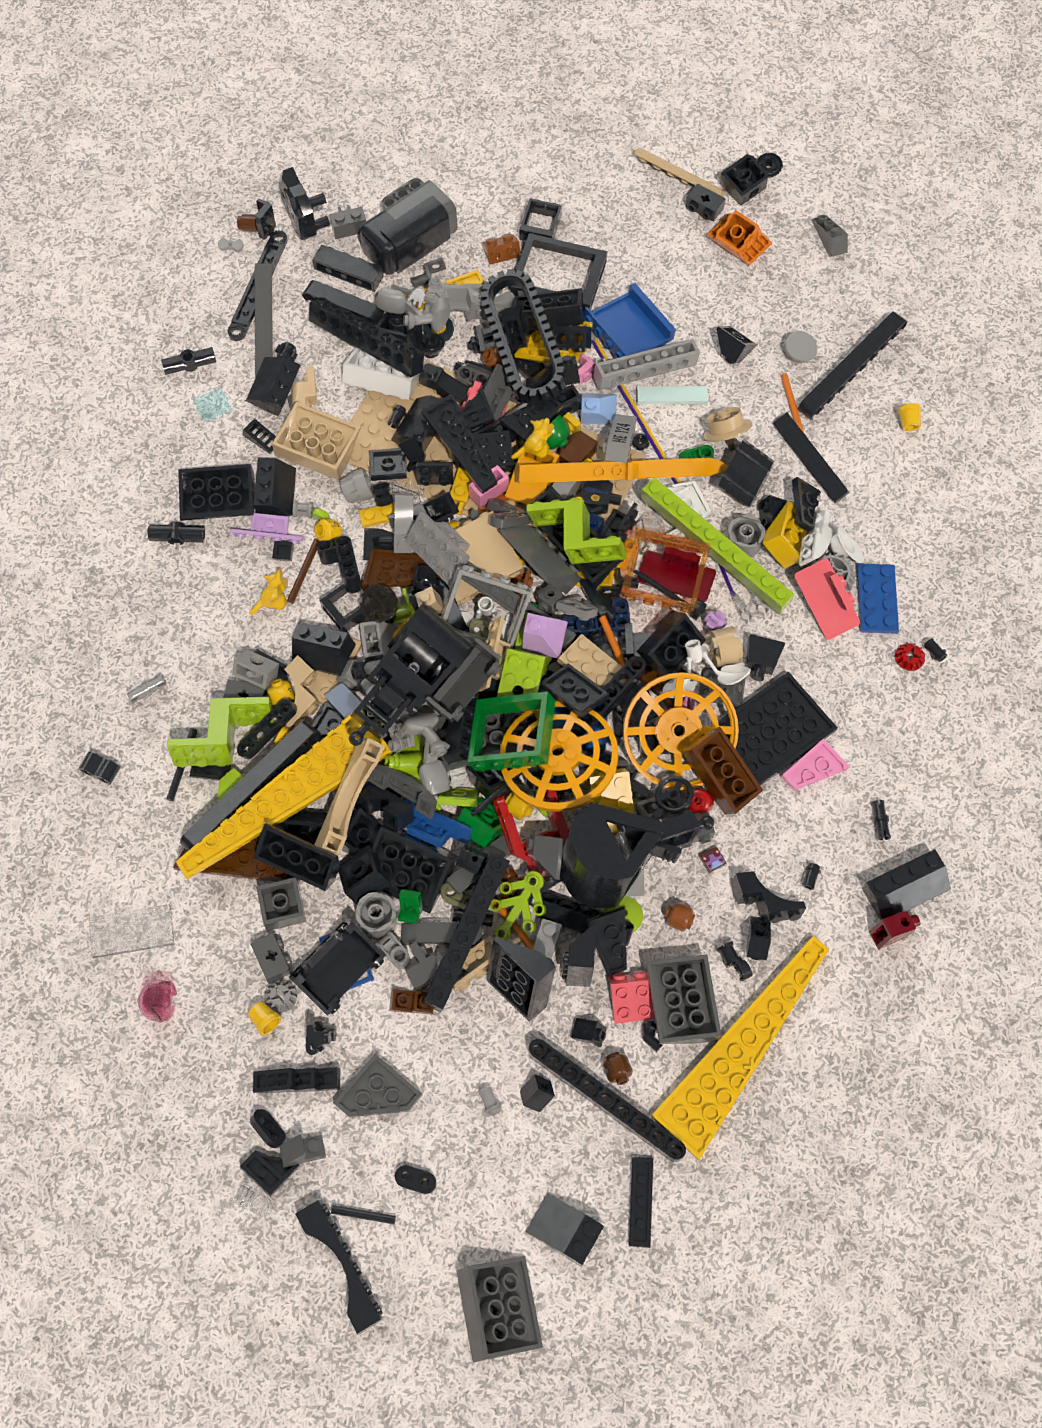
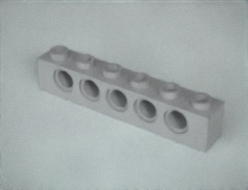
M694 339L596 363L594 379L599 390L684 369L697 365L700 351Z

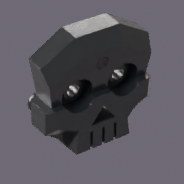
M291 167L283 170L279 178V189L285 209L292 220L291 224L294 231L301 239L317 235V230L330 226L327 215L314 220L313 207L327 203L324 193L308 197L294 168Z

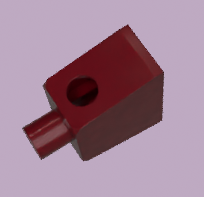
M907 911L882 919L869 933L879 950L908 937L916 930L917 926H920L921 922L916 914L910 916Z

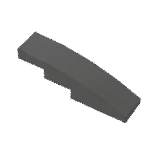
M504 835L482 850L488 854V857L491 853L505 859L511 855ZM460 867L447 878L446 882L460 895L477 883L480 874L477 876L465 870V867Z

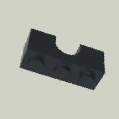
M371 782L363 786L354 808H361L368 815L376 811H383V824L396 832H399L414 821V805L387 790H382Z

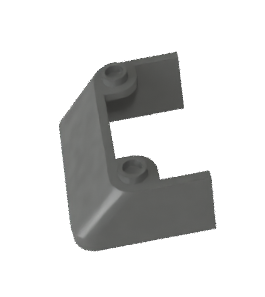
M478 638L474 640L475 647L460 668L447 679L432 699L429 696L426 698L427 705L451 723L454 720L458 722L464 715L463 709L491 675L496 676L502 668L500 666L502 657Z

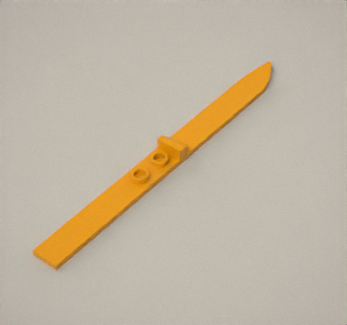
M709 457L628 460L627 463L599 461L519 464L518 483L621 479L632 481L633 479L654 477L711 476L726 471L728 464Z

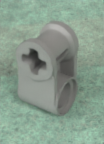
M388 931L387 935L379 942L374 943L397 969H405L410 964V956L407 949L391 931ZM398 955L406 956L403 961L398 962L395 960Z

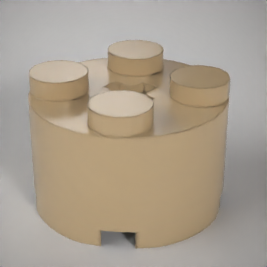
M733 626L710 631L709 634H705L706 644L709 645L710 649L708 657L712 663H715L716 667L721 668L742 662L739 659L743 658L740 638H736L734 635L737 631Z

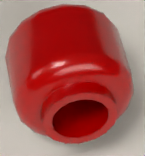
M703 789L694 790V797L689 809L695 814L710 812L714 806L713 796Z

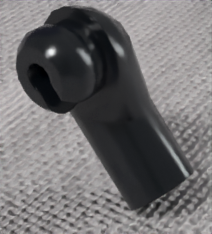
M649 1020L642 1027V1039L657 1053L663 1044H659V1040L655 1038L656 1023Z

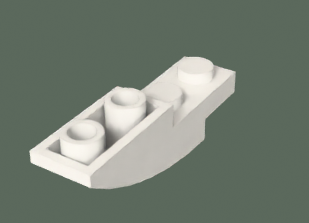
M826 509L817 513L814 529L809 531V534L802 539L799 558L800 566L819 558L830 544L833 530L828 526L830 513Z

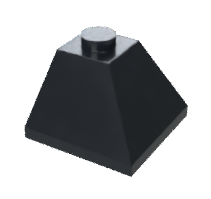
M718 326L716 329L721 354L731 364L741 363L758 345L731 326Z

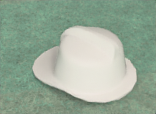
M838 527L837 533L832 536L828 546L833 554L837 553L838 557L844 555L845 558L851 557L857 563H863L864 556L860 547L843 527Z

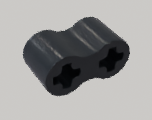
M89 751L78 769L91 777L111 785L121 768L116 763Z

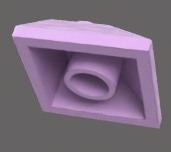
M528 613L523 634L522 651L558 659L561 656L568 621Z

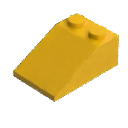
M791 501L785 504L766 531L763 540L764 547L771 552L775 560L784 569L799 562L802 539L809 534L807 530L796 524L795 508Z

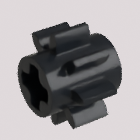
M290 342L278 344L275 350L277 357H286L292 361H295L298 356L296 347Z

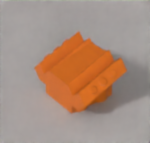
M737 210L731 214L728 213L706 234L710 240L716 242L720 247L736 258L741 259L747 265H751L772 244L762 233L758 224Z

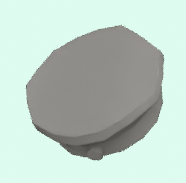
M796 331L789 334L783 350L787 359L794 363L809 362L817 355V343L810 334Z

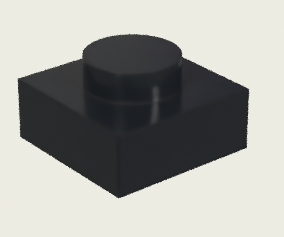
M274 541L272 559L292 562L294 543Z

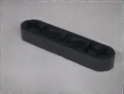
M288 699L280 701L239 743L237 747L238 755L244 759H252L294 717L297 712L296 704ZM277 718V724L271 727V720ZM263 732L262 740L257 741V735Z

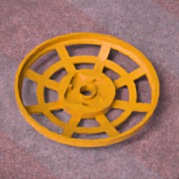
M670 673L648 682L633 697L623 721V743L626 753L636 770L647 780L658 785L662 780L650 775L646 771L654 762L664 769L675 771V776L683 777V771L693 767L690 763L682 765V750L700 738L702 734H707L717 727H721L725 734H730V742L736 748L739 732L738 719L729 697L714 682L692 673ZM676 679L675 690L664 692L654 699L647 692L652 686L662 681ZM684 679L701 682L713 691L706 698H703L694 692L683 690ZM675 696L673 708L664 711L658 704L665 698ZM683 696L693 698L699 704L692 711L682 707ZM641 697L648 705L642 713L639 727H628L631 712ZM718 697H720L727 709L730 726L718 725L716 713L710 705ZM704 709L707 710L710 716L712 726H702L698 715ZM653 710L659 716L656 726L645 727L647 716ZM677 725L683 727V733L680 736H676L674 733V728ZM628 735H639L641 747L648 756L641 765L636 761L631 751ZM645 735H656L659 744L652 752L646 743ZM664 750L674 753V765L665 763L657 757ZM700 778L690 781L693 788L704 785ZM670 782L664 787L674 789L676 782ZM682 784L680 790L687 789L685 785Z
M559 701L555 702V707H565ZM540 710L526 711L513 722L503 738L500 754L505 753L507 742L517 743V752H523L524 745L534 747L535 750L536 739L527 737L538 726ZM594 710L590 711L589 713L596 717L605 728L594 732L587 723L577 718L578 716L572 711L570 715L555 714L553 720L567 721L563 729H552L548 764L538 765L544 771L542 780L537 779L528 771L532 766H525L519 769L513 768L509 771L507 768H504L501 771L509 789L526 804L545 811L562 812L574 810L594 801L610 785L618 765L617 740L608 722ZM531 714H535L537 721L533 722L523 732L522 736L511 735L512 731L521 721ZM574 723L583 727L588 734L577 737L570 731ZM608 736L612 746L610 766L599 761L600 747L598 739ZM590 741L593 742V758L582 754V744ZM557 748L563 749V753L559 756L553 754V751ZM580 762L589 765L581 776L575 778L573 770ZM595 768L605 772L606 775L600 784L590 793L583 795L579 785L591 776ZM523 773L528 781L539 787L536 797L533 798L521 791L512 778ZM565 774L568 780L567 783L561 784L549 783L552 775ZM572 789L576 798L575 800L561 803L543 801L546 790L561 791Z

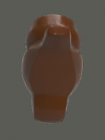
M508 868L504 873L501 884L503 882L513 883L524 880L525 876L518 877L513 868ZM507 884L504 886L505 892L509 891V885ZM519 889L513 890L510 894L501 893L500 900L514 897Z

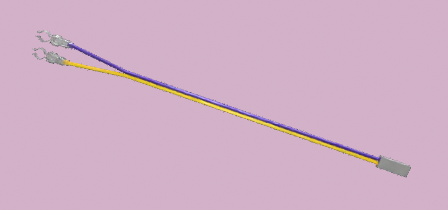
M592 330L591 344L603 361L604 358L608 361L607 355L598 342L599 338L596 337ZM624 384L618 385L619 391L633 415L637 417L639 425L648 437L659 459H668ZM679 477L671 478L674 484L682 483ZM718 563L729 588L731 599L735 604V609L738 613H741V620L748 624V620L742 618V609H744L745 613L751 615L750 622H753L752 613L746 610L745 602L733 591L725 569ZM747 588L753 605L759 607L758 603L761 602V606H765L769 610L768 605L763 603V600ZM757 607L758 614L763 615L764 618V613L760 612Z

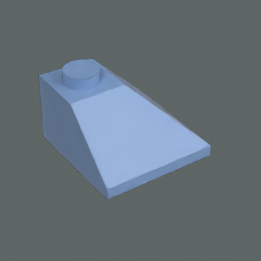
M582 393L581 424L610 425L611 420H614L616 415L617 394Z

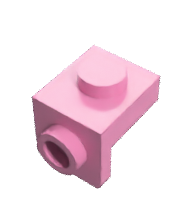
M584 354L580 355L579 365L581 367L578 369L579 385L584 381L588 382L595 370L594 361Z

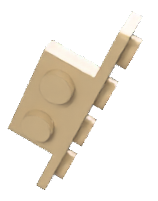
M501 616L490 622L488 626V639L485 644L502 657L500 664L502 668L496 676L491 675L479 691L490 687L491 678L498 681L501 680L507 649H510L511 644L500 640L504 617Z
M488 936L469 951L462 967L467 975L455 983L453 987L455 992L459 989L464 991L471 985L470 981L474 978L480 979L487 973L486 969L489 968L493 938L491 936ZM518 937L512 943L520 945L521 939Z

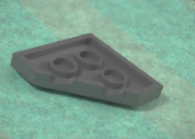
M374 1054L333 1104L349 1118L409 1112L423 1094Z

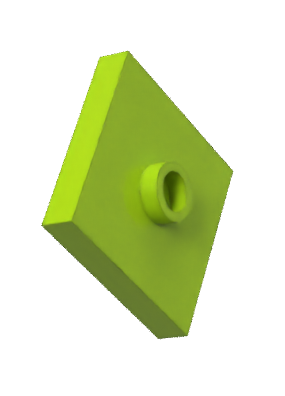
M450 787L448 791L439 793L437 804L477 807L480 792L473 788Z

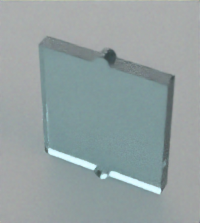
M222 388L193 399L197 407L196 411L200 414L203 422L232 411L228 402L229 399L225 396Z

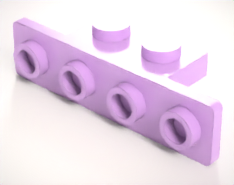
M254 513L251 519L250 531L230 529L231 533H235V537L246 538L247 534L253 535V539L264 540L265 536L271 537V541H282V538L289 539V542L300 544V540L305 541V537L288 535L290 517Z

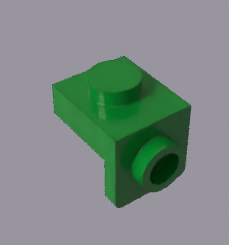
M401 890L399 893L401 911L397 916L398 921L417 923L423 911L421 892Z

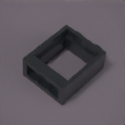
M529 198L519 229V240H527L529 233L554 239L562 216V205ZM532 213L554 217L551 230L528 226Z
M344 584L322 598L320 604L321 608L339 630L347 632L374 613L375 609L379 606L378 602H380L375 593L371 594L369 590L361 589L360 592L369 603L346 619L343 618L332 604L348 593L345 590Z

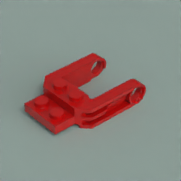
M546 790L543 801L559 803L556 791ZM505 796L495 798L493 801L510 854L525 861L529 872H539L544 877L528 855V850H526L528 838L522 841L520 839L513 815L509 812L504 800ZM547 811L553 829L537 835L562 838L565 842L569 829L563 812Z

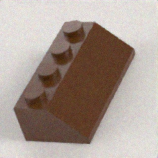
M717 727L701 736L682 750V753L725 815L738 813L763 791L721 727Z

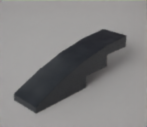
M314 1067L253 1071V1093L340 1090L341 1068L317 1069Z

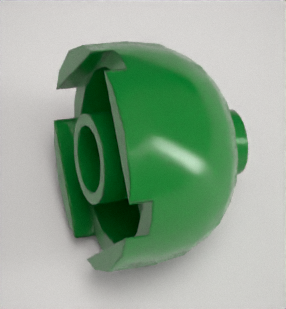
M559 415L550 423L554 425L552 435L546 440L549 450H554L557 447L562 449L569 442L567 440L570 434L569 424L564 417Z

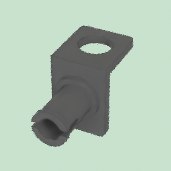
M442 257L424 263L425 273L411 277L414 288L429 283L432 278L431 274L446 269ZM434 264H441L438 268H432Z

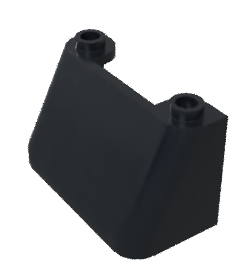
M345 919L291 973L289 979L328 1016L330 1013L334 1014L340 1008V998L368 969H378L383 964V958L386 955L351 920Z

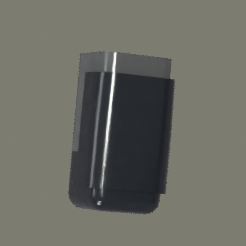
M413 178L382 199L383 211L361 225L360 235L364 254L374 264L383 267V273L386 275H391L395 272L399 274L448 241L450 235L458 230L456 207L453 201L431 180L424 183L419 178Z

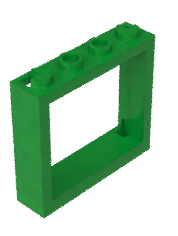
M549 692L476 700L467 763L475 771L482 772L493 769H519L525 766L537 767V765L548 764L556 701ZM540 710L535 750L481 756L487 715Z

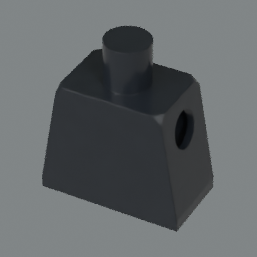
M750 634L747 643L746 667L754 671L753 680L761 682L764 680L765 674H773L784 649L785 642Z

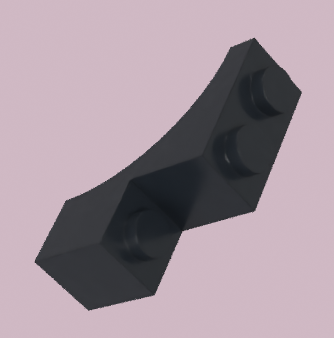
M755 871L736 873L731 882L737 904L745 903L750 905L756 902L763 923H778L783 920L796 921L801 918L806 910L804 901H790L771 893L759 881Z

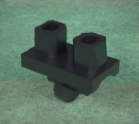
M481 325L475 326L478 339L473 336L467 343L468 349L473 350L475 354L479 353L478 349L483 354L487 348L496 346L494 341L486 343L487 340L494 339L491 328L482 329Z

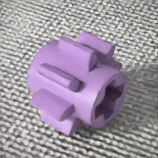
M720 610L718 612L710 611L704 619L706 623L705 629L710 632L724 628L727 624L725 620L726 615Z

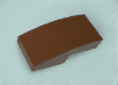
M391 990L389 1011L432 1015L434 1009L422 1004L427 992Z

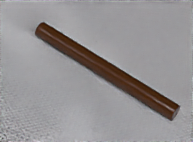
M314 538L287 599L289 603L294 604L317 552V544L320 542L317 538Z

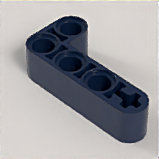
M618 597L612 602V606L616 609L613 613L616 620L612 623L609 620L608 622L614 636L622 637L621 631H625V627H619L618 624L625 625V623H630L628 601L623 597ZM599 615L587 621L580 620L577 616L560 619L568 621L567 628L577 635H589L595 630L604 631L603 628L599 627L601 625L598 619L600 618ZM586 626L588 629H581L580 627Z

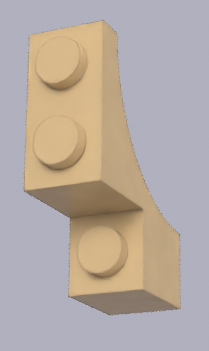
M298 655L285 668L295 688L294 703L297 706V712L286 724L292 730L300 722L305 721L309 715H313L321 704L305 689L315 682V677L318 674Z

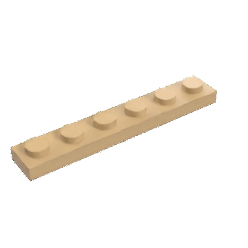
M643 148L636 149L635 155L639 156L638 160L644 163L648 161L653 163L652 167L658 170H666V174L674 178L678 176L681 178V182L688 185L690 183L694 185L698 183L722 197L726 195L727 191Z

